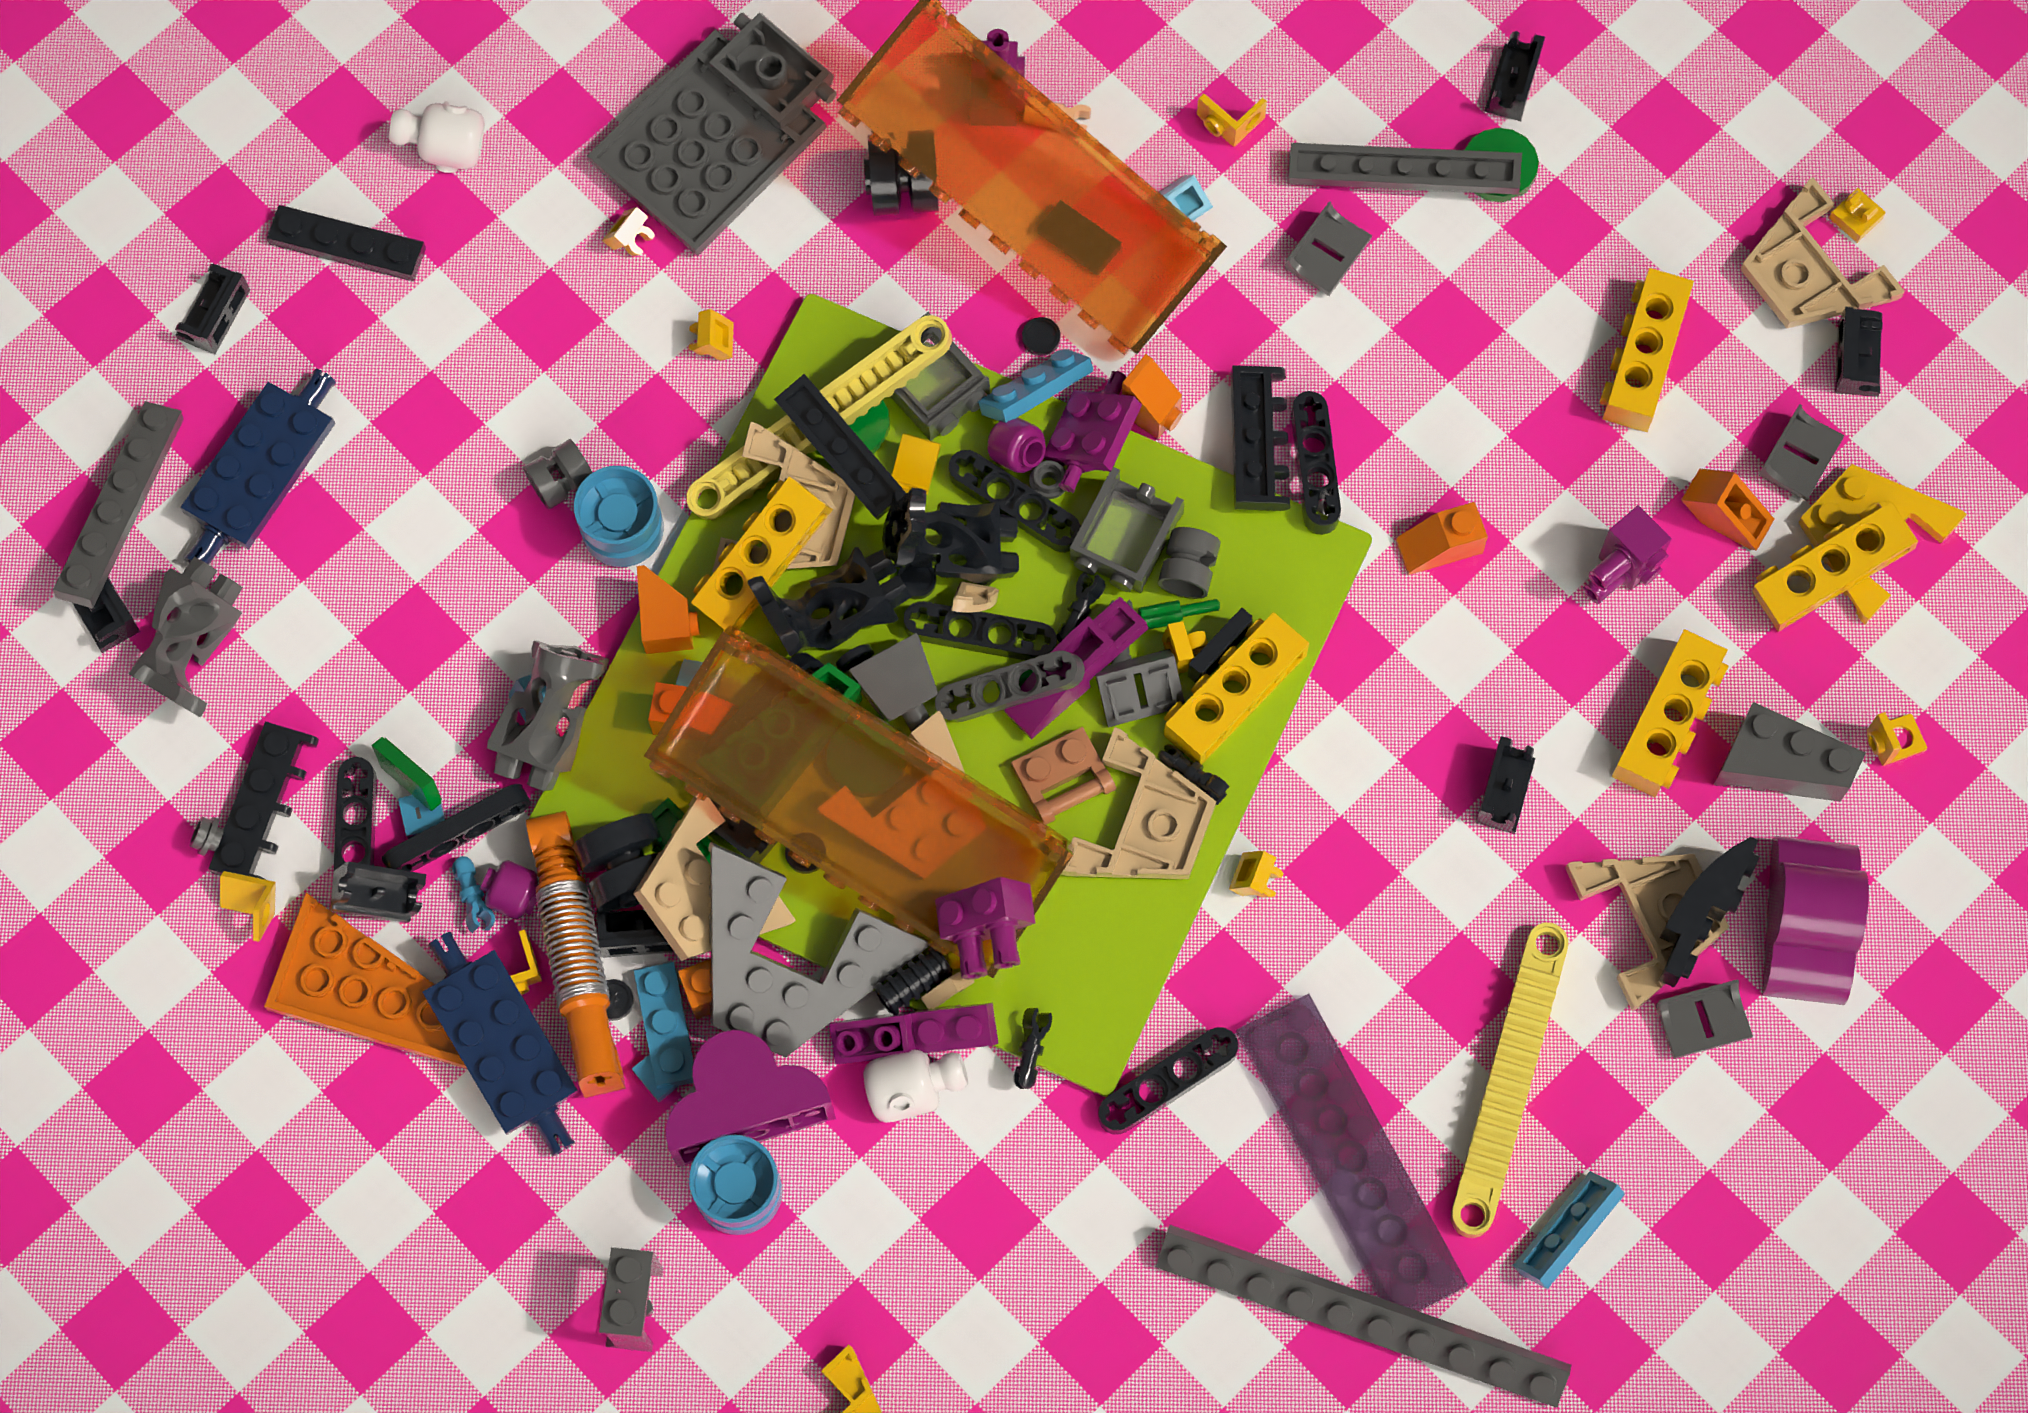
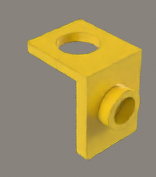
M1202 94L1198 98L1197 116L1203 120L1205 127L1211 134L1216 137H1223L1235 147L1265 118L1267 100L1262 97L1248 112L1236 121L1207 95Z
M907 433L902 435L892 477L906 493L911 488H920L926 490V495H928L941 448L940 443Z
M1886 712L1877 714L1866 730L1869 746L1873 753L1878 755L1882 766L1927 750V745L1911 713L1890 721ZM1904 728L1909 731L1912 736L1911 746L1901 749L1893 729Z
M223 871L220 876V907L253 914V941L259 942L275 915L276 882Z
M525 929L519 931L530 970L510 976L521 995L529 992L528 985L542 981L530 938Z

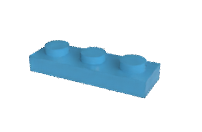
M1069 349L1054 352L1048 360L1036 367L1024 370L1021 376L1008 384L994 388L991 394L979 400L981 414L1005 423L1019 417L1093 372L1091 358Z
M674 962L634 970L656 1087L661 1088L675 1084L676 1086L694 1083L692 1074L694 1058Z
M1590 1171L1513 1264L1514 1268L1523 1277L1548 1289L1624 1197L1625 1193L1618 1184Z

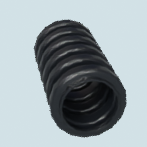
M930 947L928 949L929 954L926 956L923 954L918 955L917 962L910 961L906 964L907 969L899 968L896 970L897 975L895 977L889 975L885 978L886 983L882 985L879 982L875 985V992L890 1014L897 1015L900 1012L898 1008L901 1006L904 1008L909 1007L910 1000H919L921 998L920 993L924 991L927 994L931 991L932 985L938 986L942 983V978L948 979L953 976L949 963L937 948Z

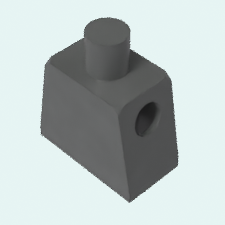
M917 633L846 671L848 677L861 686V693L883 721L889 722L902 715L908 728L913 732L930 718L923 703L937 696L938 691Z

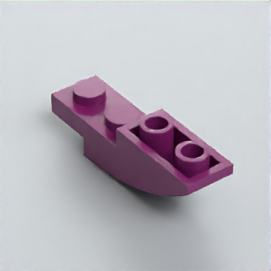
M1121 597L1116 599L1094 620L1088 616L1051 651L1052 653L1064 650L1077 655L1085 667L1082 681L1072 689L1004 709L1005 714L1030 739H1033L1091 688L1089 681L1095 674L1105 668L1148 630L1147 622ZM1062 661L1063 666L1060 670L1053 672L1045 670L1047 676L1059 675L1066 679V671L1071 669V664ZM1034 672L1020 687L1023 692H1028L1034 688L1036 684Z
M993 1002L900 1012L897 1015L886 1014L829 1024L835 1065L872 1061L893 1054L907 1053L911 1050L931 1053L999 1044Z

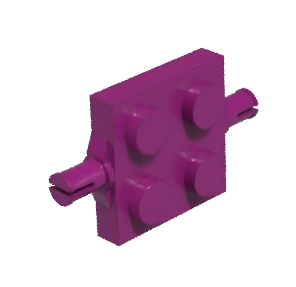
M1112 371L1105 389L1102 391L1073 390L1044 455L1047 461H1055L1067 467L1059 483V487L1062 490L1073 493L1082 473L1093 470L1111 472L1142 406L1135 396L1119 395L1122 383L1127 378L1125 374L1119 371Z

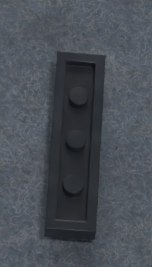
M283 205L278 206L267 235L269 245L412 282L415 281L426 250L423 241Z
M805 374L800 376L774 399L877 520L889 511L893 492H905Z

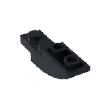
M1749 837L1722 854L1699 875L1686 891L1659 937L1674 944L1659 979L1660 982L1675 987L1681 976L1688 979L1698 956L1691 954L1696 941L1704 943L1714 920L1721 922L1728 911L1735 914L1744 895V891L1738 889L1743 875L1751 877L1760 855L1753 853L1758 843L1757 839Z

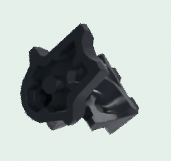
M911 488L907 493L903 491L893 492L891 506L883 527L882 544L885 557L894 561V567L902 568L910 564L912 567H934V574L942 578H961L984 586H990L997 578H1011L1019 571V555L1015 552L1001 551V541L1013 542L1016 539L1018 520L1012 516L1000 514L999 503L961 505L940 502L937 505L936 511L925 512L926 490ZM957 519L963 520L965 522V525ZM926 529H932L940 535L939 544H931L926 540ZM961 560L967 561L966 564L962 566L953 564L954 562H958Z
M854 547L850 557L839 569L809 581L811 588L798 600L780 598L767 584L763 576L753 577L747 581L763 613L790 657L811 648H824L830 651L850 639L862 627L895 623L899 618L894 608L912 598L899 574L881 585L879 584V581L897 572L892 560L885 557L883 549L865 558L859 547ZM828 608L830 611L827 617L821 619L811 617L816 609Z

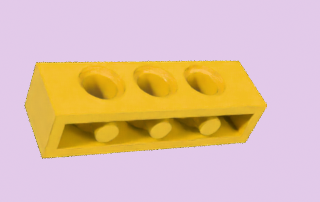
M1649 268L1645 281L1637 279L1630 302L1637 303L1634 315L1626 314L1620 336L1627 337L1624 349L1616 347L1610 370L1617 371L1613 383L1606 381L1599 404L1606 406L1603 420L1648 432L1694 280ZM1647 311H1657L1663 318L1653 319L1647 314ZM1636 345H1647L1653 352L1643 353L1637 349ZM1626 379H1637L1642 383L1643 387H1631L1627 384Z
M790 476L785 482L781 479L772 487L767 495V499L770 500L761 513L756 511L747 519L742 528L745 531L744 535L736 545L732 542L723 550L718 558V562L721 564L712 576L706 574L694 588L693 593L696 596L691 603L729 633L736 634L759 605L747 581L753 577L763 576L767 584L772 588L833 510ZM789 511L793 520L791 527L785 532H778L775 527L777 516L782 512ZM758 543H765L768 549L766 559L759 564H754L751 559L752 548ZM739 574L743 579L742 590L736 595H730L726 589L727 580L732 575Z
M1892 501L1883 507L1880 503L1868 507L1858 515L1861 519L1859 522L1847 528L1845 523L1837 526L1824 536L1827 540L1826 542L1814 549L1809 544L1790 556L1792 560L1790 564L1780 570L1774 565L1756 577L1758 583L1754 585L1752 593L1778 632L1916 548L1917 538ZM1863 534L1871 535L1877 540L1878 547L1873 551H1863L1857 546L1856 538ZM1828 555H1835L1842 560L1844 568L1838 572H1829L1824 569L1821 560ZM1793 576H1801L1808 581L1810 588L1804 593H1794L1789 589L1787 581Z
M1274 612L1265 621L1261 618L1256 620L1245 634L1248 639L1238 649L1235 646L1230 647L1218 662L1220 668L1211 677L1207 673L1203 675L1191 690L1193 695L1184 705L1180 701L1177 702L1164 717L1166 721L1164 737L1193 762L1198 761L1200 764H1203L1307 656L1309 642ZM1255 653H1264L1271 661L1266 665H1257L1252 662L1250 657ZM1228 681H1237L1243 685L1244 689L1239 693H1230L1225 690L1223 685ZM1207 708L1213 710L1217 717L1212 721H1202L1197 717L1196 713L1201 709Z
M1686 629L1683 630L1611 777L1656 798L1661 786L1667 789L1670 788L1679 770V767L1673 765V762L1678 752L1686 755L1696 733L1689 729L1695 718L1703 720L1713 700L1707 697L1706 694L1711 684L1719 687L1729 665L1722 662L1728 649ZM1691 675L1695 677L1699 682V686H1686L1682 682L1681 676ZM1672 708L1679 711L1683 720L1676 722L1668 719L1664 710ZM1652 742L1661 744L1665 748L1666 754L1662 756L1652 754L1647 744Z

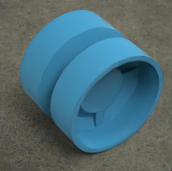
M608 466L593 472L580 484L574 498V514L584 544L594 558L609 566L629 567L645 561L657 550L662 541L664 522L655 489L646 476L630 467Z
M742 1135L719 1137L709 1142L699 1151L690 1169L689 1186L692 1197L703 1218L712 1227L721 1232L732 1235H744L755 1232L767 1225L780 1207L783 1189L775 1161L770 1152L761 1143L752 1138Z

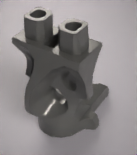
M194 556L182 574L172 568L165 573L152 622V627L156 631L155 637L149 648L137 660L129 675L201 718L207 703L193 694L185 676V669L192 655L194 656V661L203 666L234 627L242 612L232 605L243 587L220 573L208 591L206 588L217 570ZM171 612L170 619L167 621V616ZM207 633L204 641L197 645L198 637Z
M533 641L531 651L532 657L535 660L530 682L524 692L515 691L505 706L488 740L487 749L498 752L494 773L512 779L520 778L523 764L526 762L532 765L527 784L531 787L547 791L553 790L559 772L571 771L575 759L586 708L582 706H576L574 709L568 708L572 695L576 688L584 682L599 679L605 673L609 659L584 651L577 646L549 645L540 641ZM546 686V693L543 698L542 689ZM522 708L526 711V722L524 725H520L517 722L518 711ZM565 717L569 725L566 733L560 737L556 726L560 719Z

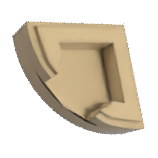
M960 582L953 599L952 611L980 612L990 609L997 603L999 589Z
M960 971L921 997L928 1009H935L959 991L961 992L973 984L975 979H962Z

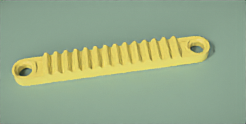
M928 315L919 318L829 383L820 392L848 425H852L857 417L867 414L871 407L878 406L883 398L892 396L894 390L903 388L908 380L918 377L923 369L943 356L949 350L952 343L951 331L940 317ZM929 327H936L942 332L940 342L932 347L923 345L921 343L922 332ZM785 415L767 428L768 431L805 455L817 450L788 415ZM743 446L697 479L689 487L687 504L699 518L714 520L721 517L744 499H750L755 491L765 488L769 481L776 480L781 473L782 467L742 457ZM706 489L716 490L718 494L716 504L710 509H702L698 505L699 494Z
M1545 922L1538 924L1531 930L1526 940L1455 1195L1450 1220L1457 1233L1467 1238L1482 1236L1488 1231L1494 1220L1518 1135L1522 1114L1568 950L1569 940L1566 932L1554 923ZM1544 934L1551 935L1557 940L1558 951L1551 955H1544L1537 949L1536 939ZM1467 1205L1478 1206L1484 1214L1483 1223L1476 1227L1466 1225L1460 1216L1462 1208Z

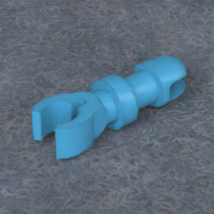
M466 856L458 857L452 865V872L462 889L459 892L461 902L467 904V915L465 918L467 928L472 934L480 925L476 919L477 916L484 921L485 930L489 931L495 923V916L493 911L486 907L485 902L482 900L485 894L483 890H480L481 886L476 883L474 863Z

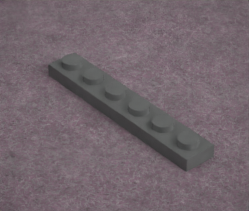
M1291 143L1288 180L1289 184L1519 195L1522 153Z
M147 401L144 402L53 588L56 599L89 608L94 607L184 420L181 410Z

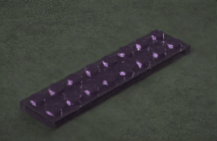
M1308 993L1238 1028L1236 1035L1377 1297L1421 1312L1466 1289L1468 1284L1310 994Z

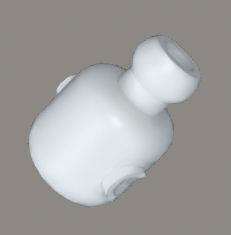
M445 101L444 104H430L425 108L422 117L413 116L408 110L398 109L393 111L389 140L399 146L408 143L418 144L417 148L420 158L427 163L436 165V169L442 172L454 173L458 169L468 170L476 166L480 158L485 127L484 118L476 110L469 109L467 106L449 105L448 101Z
M911 1050L907 1053L893 1054L872 1060L866 1065L863 1074L866 1095L871 1110L879 1121L886 1123L933 1112L939 1106V1091L946 1089L960 1091L968 1085L965 1064L962 1056L958 1053L945 1054L939 1061L931 1063L929 1057L923 1051Z

